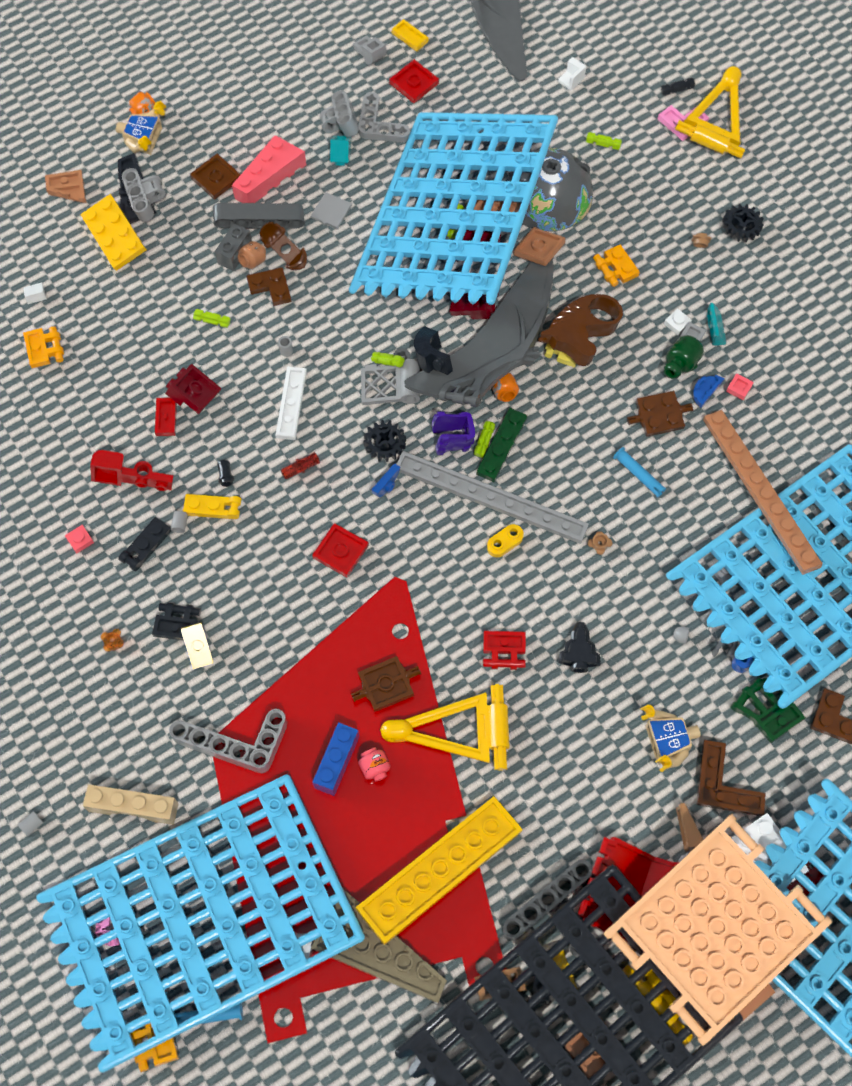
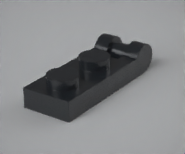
M154 517L133 543L120 554L118 560L123 564L127 563L130 565L129 568L133 571H137L170 534L171 527ZM134 554H137V558H132Z

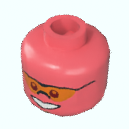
M376 747L362 753L358 762L364 777L369 780L374 779L375 782L386 778V772L391 767L384 751L377 750Z

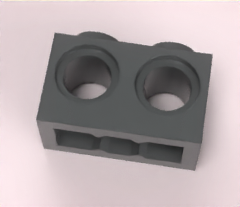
M233 223L215 250L218 265L232 271L236 269L239 264L238 252L240 248L252 241L250 230Z

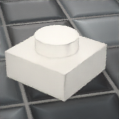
M676 309L665 320L664 325L675 334L680 335L688 322H692V320L679 309Z

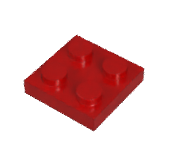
M414 59L389 79V84L411 102L416 103L439 84V78Z
M334 523L312 557L347 578L368 548L369 542Z

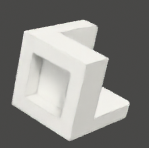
M572 57L568 61L567 71L559 78L558 82L572 91L585 78L586 65Z

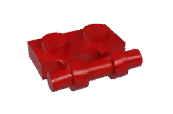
M484 631L483 653L492 654V659H483V667H491V669L503 667L510 668V670L525 668L526 660L517 659V654L526 653V632ZM498 654H511V658L498 659Z

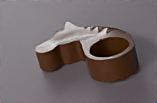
M591 294L583 296L568 304L555 317L550 328L541 333L538 341L549 343L553 350L565 352L576 364L588 366L597 352L596 346L588 338L613 334L623 316L622 306L609 295ZM599 309L605 311L611 316L613 321H602L596 318L591 313V310Z

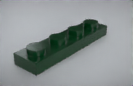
M509 408L476 475L495 482L528 415Z

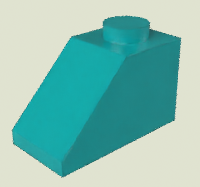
M334 135L330 139V162H335L337 166H345V163L350 161L352 137Z

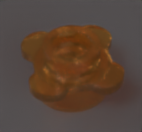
M119 629L101 634L100 638L104 642L103 649L106 652L123 647L124 642L120 637L121 631Z

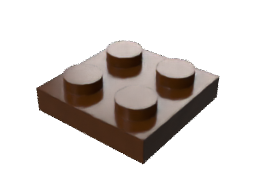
M217 153L191 172L190 178L215 200L230 189L241 174Z

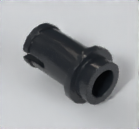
M221 460L217 464L220 476L218 482L221 486L228 487L233 484L234 476L231 475L230 462L228 460Z

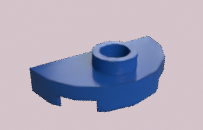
M718 375L703 376L697 381L693 389V398L700 408L704 406L725 378Z
M397 464L391 466L372 488L374 495L382 497L387 492L390 493L393 490L400 466Z

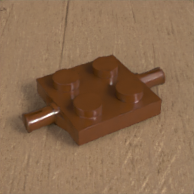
M675 391L641 397L635 401L638 415L627 417L628 425L640 423L644 428L646 437L685 428L682 414L693 411L692 403L680 405Z
M396 656L358 672L362 682V689L351 693L353 701L355 702L366 697L370 701L374 712H377L413 697L414 693L410 686V678L421 674L420 669L416 666L406 671Z

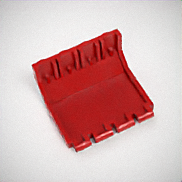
M604 837L599 853L604 855V858L597 856L591 874L597 877L613 864L617 866L643 897L679 862L655 857L617 837H611L610 839ZM613 876L608 879L616 891L621 887ZM628 894L623 898L630 907L635 904ZM590 895L588 896L590 898L589 901H582L577 914L583 917V919L599 907ZM604 914L591 927L604 933L613 923ZM619 933V935L626 941V943L629 944V942L624 938V936L621 933Z

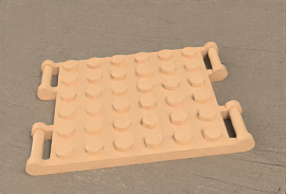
M730 814L603 933L632 962L631 966L635 970L639 969L650 958L682 995L669 1006V1009L680 1016L696 1034L697 1040L702 1046L715 1036L832 923V920L828 916H824L804 895L803 889L799 885L795 886L785 896L759 869L753 860L765 848L761 844H757L735 821L737 818L733 814ZM728 827L751 850L748 855L725 832ZM796 899L818 924L813 927L791 903ZM621 927L644 951L641 956H638L618 934L617 931ZM689 1002L711 1026L708 1030L705 1031L683 1007L685 1003Z

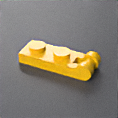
M186 494L183 512H186L188 516L238 519L240 514L238 507L241 505L242 499L238 496L221 497ZM226 506H231L229 510H225Z

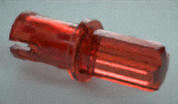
M313 452L300 460L296 459V462L281 469L283 478L289 479L299 473H305V470L320 464L319 457Z

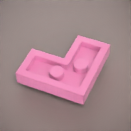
M671 105L658 115V120L684 141L689 136L675 130L678 120L684 122L693 110L683 116ZM705 113L699 117L706 122L709 120Z

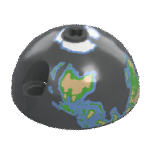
M548 148L522 224L529 228L535 227L547 232L568 229L584 219L593 201L590 166L581 162L567 151ZM515 171L509 172L506 181L512 180ZM522 172L519 182H529L532 172Z

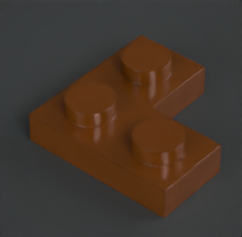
M283 267L246 275L251 295L270 291L273 306L292 302Z
M824 688L810 729L852 745V720L839 715L845 696Z

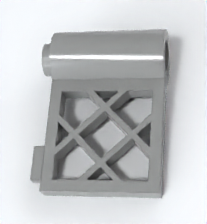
M405 359L402 367H377V364L365 365V368H361L362 405L391 402L417 403L420 400V394L405 388L404 381L419 373L418 362L413 359ZM396 371V376L391 381L384 377L388 372ZM374 373L377 377L370 383L366 380V374ZM382 379L387 385L380 391L375 385ZM390 387L396 390V396H387L384 393ZM371 389L378 393L374 398L366 399V394Z

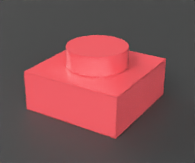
M736 373L726 392L744 401L754 382Z
M83 525L65 535L76 554L94 543Z

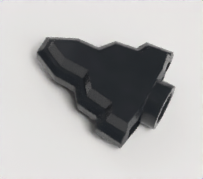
M585 622L576 623L571 632V639L565 643V648L559 655L558 663L571 666V671L574 673H586L590 667L601 666L600 654L596 652L595 644L590 641V632Z

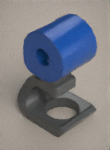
M721 640L712 651L713 657L718 654L719 649L725 644ZM737 642L727 644L729 649L726 656L732 658V668L738 673L746 672L753 663V658L736 659Z

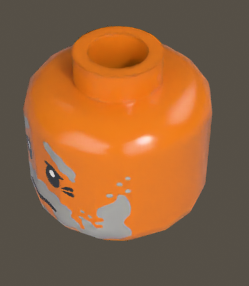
M138 92L129 100V105L131 106L129 111L132 114L147 113L154 109L156 102L148 92Z
M511 373L506 374L492 386L494 395L499 401H512L519 392L516 379Z

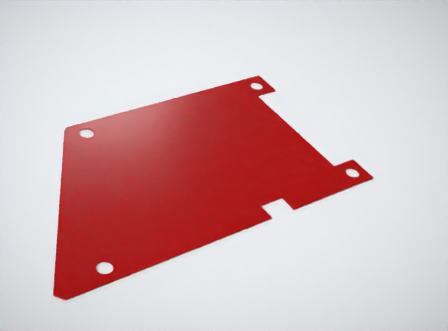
M397 577L392 578L218 732L221 735L254 746L268 712L273 709L283 711L287 720V728L272 765L267 772L257 773L213 757L222 805L283 775H290L342 888L360 904L448 833L446 821L467 816L450 752L409 741L388 742L381 735V726L385 721L405 720L439 708L407 581ZM397 624H404L409 629L408 635L403 639L394 637L392 633L393 627ZM396 656L406 671L416 666L419 667L421 674L410 678V686L414 693L413 697L377 712H374L370 701L366 697L355 702L353 701L351 693L362 689V682L358 672ZM279 717L274 718L271 724L278 725L282 722V719ZM442 718L412 728L414 732L447 740ZM339 722L359 731V739L336 794L332 796L315 789L312 782ZM267 737L263 741V744H272L274 738ZM217 744L215 750H223L226 744ZM375 747L377 750L384 751L391 766L389 771L386 772L387 777L377 782L374 779H366L358 764L361 754ZM240 750L239 758L245 755V750ZM259 757V758H257L256 761H255V764H256V765H262V764H264L265 761H266V758H264V757ZM285 785L279 787L283 798L290 796ZM258 797L239 806L243 818L263 809V806ZM294 804L287 806L292 818L298 815ZM268 817L247 826L252 837L272 828ZM303 823L297 825L301 837L307 835ZM276 836L256 845L261 857L281 847ZM312 843L305 845L310 857L316 854ZM285 855L265 865L270 877L290 867ZM233 856L232 860L235 870L240 868L236 857ZM321 862L315 864L319 876L326 874ZM299 863L298 868L300 870L305 869L306 863ZM480 867L396 935L429 965L462 957L469 986L475 982L474 977L481 976L476 970V962L480 958L487 957L492 960L494 965L503 958ZM294 875L274 885L278 897L299 887ZM244 876L236 879L238 892L248 888ZM330 882L325 884L324 887L328 896L334 895L335 892ZM253 896L241 901L243 915L258 908ZM303 896L282 905L287 917L308 908ZM261 916L245 924L247 938L266 929ZM311 916L293 925L292 928L294 933L307 934L317 929V925ZM271 937L251 946L250 949L254 958L257 959L275 950V946ZM312 950V956L318 954V952ZM280 958L259 968L264 981L285 970ZM329 958L258 994L267 1043L307 1034L300 998L378 978ZM281 1008L289 1009L293 1016L291 1024L287 1027H279L274 1020L275 1013Z

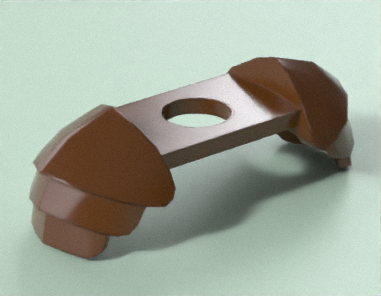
M274 222L263 225L260 236L264 246L272 248L286 262V268L291 270L305 268L307 263L306 251L304 248L300 250L285 235V228ZM286 244L290 245V252L283 254L281 248Z

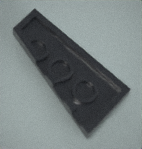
M135 153L118 159L119 195L121 202L119 207L130 224L140 219L131 206L122 180V174L125 170L133 168L138 172L141 179H144ZM152 203L151 205H152L154 214H156V210H155L154 204Z

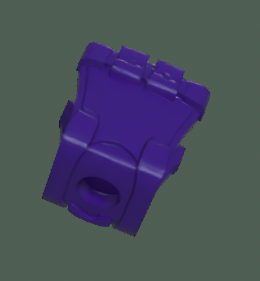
M444 411L434 414L432 420L433 434L454 430L463 431V435L441 434L436 444L437 456L456 450H462V452L469 451L475 439L474 422L470 413L445 414Z

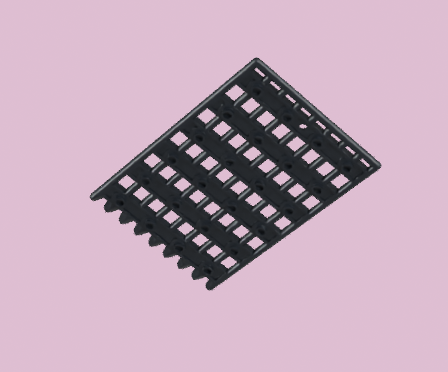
M612 864L395 1050V1056L403 1059L415 1054L417 1057L409 1068V1074L413 1078H419L430 1073L431 1078L426 1086H482L492 1076L500 1086H532L527 1079L544 1064H546L554 1076L542 1086H558L560 1083L562 1086H595L611 1071L621 1081V1084L618 1086H655L646 1074L663 1059L673 1071L656 1086H672L743 1022V1016L738 1012L705 1045H701L692 1054L688 1051L682 1042L693 1031L686 1025L675 1035L666 1022L677 1013H673L668 1007L659 1015L650 1005L666 989L677 1000L682 995L650 958L627 977L619 967L627 959L625 954L620 951L612 958L603 948L611 939H607L604 934L596 939L588 929L604 914L614 924L631 908L623 899L627 894L635 903L642 898L617 866ZM611 876L621 885L617 891L608 881ZM590 895L599 907L581 921L573 909ZM555 926L564 937L548 951H545L537 940ZM622 927L617 931L618 934L621 933L629 942L628 945L634 952L636 951L639 956L644 953ZM570 944L579 956L561 970L553 958ZM520 956L528 968L510 982L502 970ZM586 963L594 975L576 989L568 977ZM652 970L660 982L643 996L634 984ZM535 975L543 987L525 1001L517 989ZM601 982L609 991V994L592 1008L584 999V996ZM484 987L492 996V999L474 1013L466 1001ZM551 994L559 1005L545 1018L540 1020L532 1009L546 996ZM617 1001L625 1013L607 1027L599 1015ZM689 1002L683 1005L705 1031L711 1027ZM500 1006L507 1015V1018L489 1032L481 1021L495 1008ZM566 1013L574 1025L556 1040L548 1030V1027ZM448 1018L456 1030L438 1044L430 1033ZM632 1020L641 1032L623 1047L614 1035ZM515 1025L523 1037L505 1052L496 1040ZM581 1032L590 1044L571 1059L563 1047ZM463 1037L472 1049L453 1064L445 1052ZM648 1039L657 1051L639 1066L630 1054ZM530 1044L538 1054V1057L520 1071L512 1059ZM597 1052L605 1064L587 1079L579 1069V1066ZM478 1056L486 1066V1069L468 1083L460 1071Z

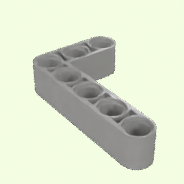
M280 709L269 711L254 746L181 720L175 721L170 725L169 733L175 743L257 773H265L272 765L287 728V720L285 714ZM279 717L282 719V722L278 725L271 724L274 718ZM179 729H185L184 735L175 736ZM205 736L204 742L200 744L195 743L197 737ZM267 737L274 738L273 743L270 745L263 744V741ZM225 743L226 745L223 750H215L217 744ZM245 750L246 753L242 758H236L235 754L237 751ZM259 757L266 758L265 763L262 765H256L255 761Z

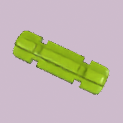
M588 132L587 143L593 144L595 142V145L607 148L611 146L615 150H619L621 147V139H612V137L601 134L597 136L593 132Z
M196 309L193 313V319L197 321L203 320L205 323L216 326L220 324V327L228 328L230 325V317L227 316L221 317L219 314L207 311L204 313L203 310Z
M373 352L371 361L395 367H402L405 362L403 357L387 353Z
M485 422L474 450L475 456L484 457L495 429V423Z

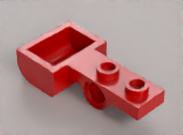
M98 450L92 455L90 463L92 482L121 486L123 482L135 484L140 488L153 487L159 491H172L173 475L152 472L151 464L146 461L136 463L134 468L124 467V455L122 453ZM141 471H145V472H147L148 474L145 475V476H142V475H139L138 473L141 472Z

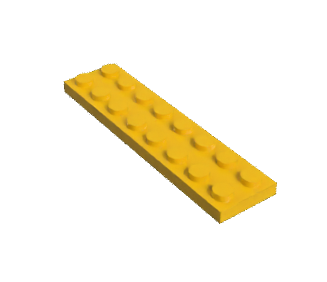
M493 796L359 904L356 910L385 945L518 836L523 829Z

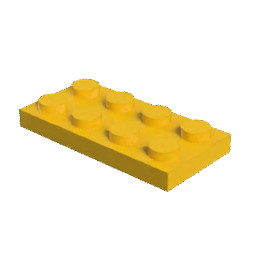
M111 194L80 214L116 271L147 250Z

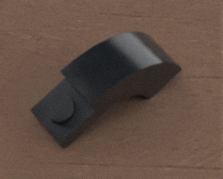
M426 326L421 328L416 334L413 343L420 368L427 373L435 369L449 375L453 372L450 355L439 351L442 346L438 331Z

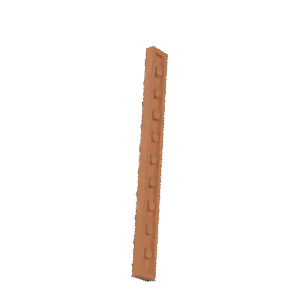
M720 410L704 416V423L801 574L804 575L821 568L823 563L724 412Z

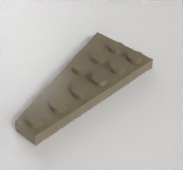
M344 890L365 935V939L331 958L430 1001L439 1003L447 980L397 936L384 945L356 910L360 903ZM339 902L333 905L338 917L344 915ZM349 923L343 925L347 937L353 936L354 933ZM322 937L315 939L311 947L312 950L318 953L327 949Z

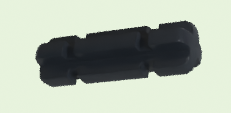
M691 77L686 79V81L680 80L672 82L670 85H662L661 92L663 96H666L670 92L673 94L685 91L686 88L692 89L696 83L694 78Z

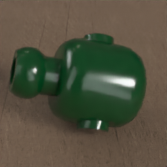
M691 335L679 337L666 354L667 363L664 366V374L670 379H676L681 373L695 370L698 367L697 363L704 354L702 343Z

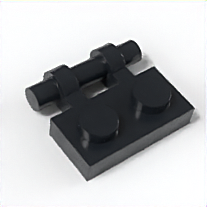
M168 602L167 604L159 603L158 610L165 612V615L156 614L152 635L153 637L184 641L181 628L197 624L198 620L191 619L192 615L200 616L201 608H196L189 604H186V606L175 605L174 602ZM178 613L184 615L183 618L173 617V614Z

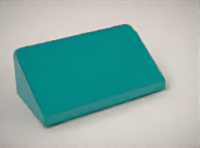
M710 303L706 314L712 345H726L721 312L714 303Z

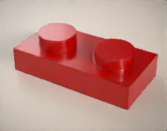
M156 398V436H176L177 403L171 398Z

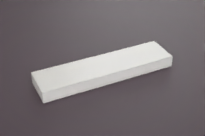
M287 366L276 438L296 440L307 375L306 368Z

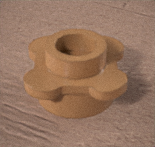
M697 233L693 235L691 241L695 247L706 248L708 243H710L711 237L705 233Z
M599 531L596 532L593 539H589L588 546L593 547L597 554L602 555L608 547L612 546V540L606 534Z

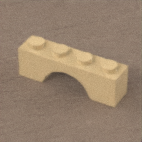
M88 784L83 807L88 812L106 815L126 814L141 817L152 822L174 825L179 803L173 797Z

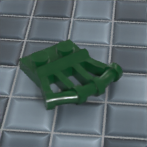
M757 678L751 686H745L742 689V693L737 701L733 702L730 708L734 712L752 720L768 741L773 743L804 721L806 717L794 702L784 709L778 706V699L774 694L767 693L763 689L767 678ZM778 690L779 695L781 697L783 692L781 690ZM757 691L762 692L772 705L771 708L767 710L755 695ZM748 699L752 702V704L756 707V709L760 712L761 715H757L748 708L744 707V704Z

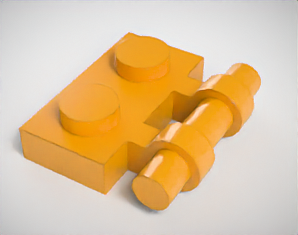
M621 244L604 251L605 258H602L600 254H596L593 257L596 267L603 272L605 280L610 282L612 287L618 285V278L622 283L638 277L640 271Z
M55 326L50 327V333L44 334L42 328L23 332L31 368L51 364L49 357L53 356L58 363L64 361V350L60 345V333L57 332ZM52 342L53 347L47 348L46 343Z
M151 1023L145 1025V1029L140 1030L139 1028L131 1032L135 1046L142 1043V1040L146 1037L150 1039L156 1036ZM174 1037L134 1057L140 1072L149 1070L147 1060L153 1058L154 1066L156 1067L179 1059Z

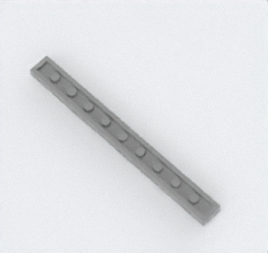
M405 451L402 452L397 462V465L400 466L399 472L579 544L582 543L589 524Z

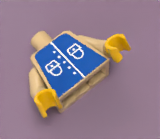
M157 101L154 109L147 113L131 114L127 123H117L116 132L122 134L125 145L133 153L141 151L151 155L162 131L159 116L165 114L163 109L166 108L162 101Z
M652 705L641 707L640 710H644L646 715L641 716V719H651L648 720L645 727L656 758L655 762L663 766L660 772L668 768L680 766L688 757L689 750L692 747L691 740L701 737L699 727L697 725L686 727L682 717L677 718L674 714L654 709Z

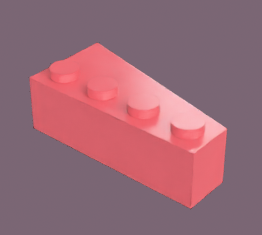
M275 135L232 184L234 198L241 203H256L268 194L267 191L271 188H276L286 177L290 178L294 175V171L306 166L305 151Z

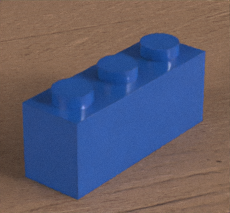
M338 722L312 782L315 789L335 796L359 739V731Z

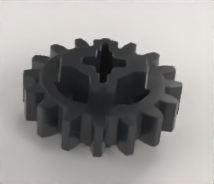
M738 204L737 208L731 206L730 210H726L722 220V228L726 229L725 234H731L730 239L737 237V242H740L741 239L747 242L748 238L754 240L755 236L760 235L764 225L762 223L764 218L759 217L761 212H755V207L748 208V204L745 207Z
M381 420L380 425L374 422V428L368 427V433H364L365 440H363V444L366 447V453H371L372 459L377 456L378 462L382 458L389 462L390 457L396 460V454L401 455L402 449H406L404 429H399L398 423L393 426L391 420H389L388 424Z

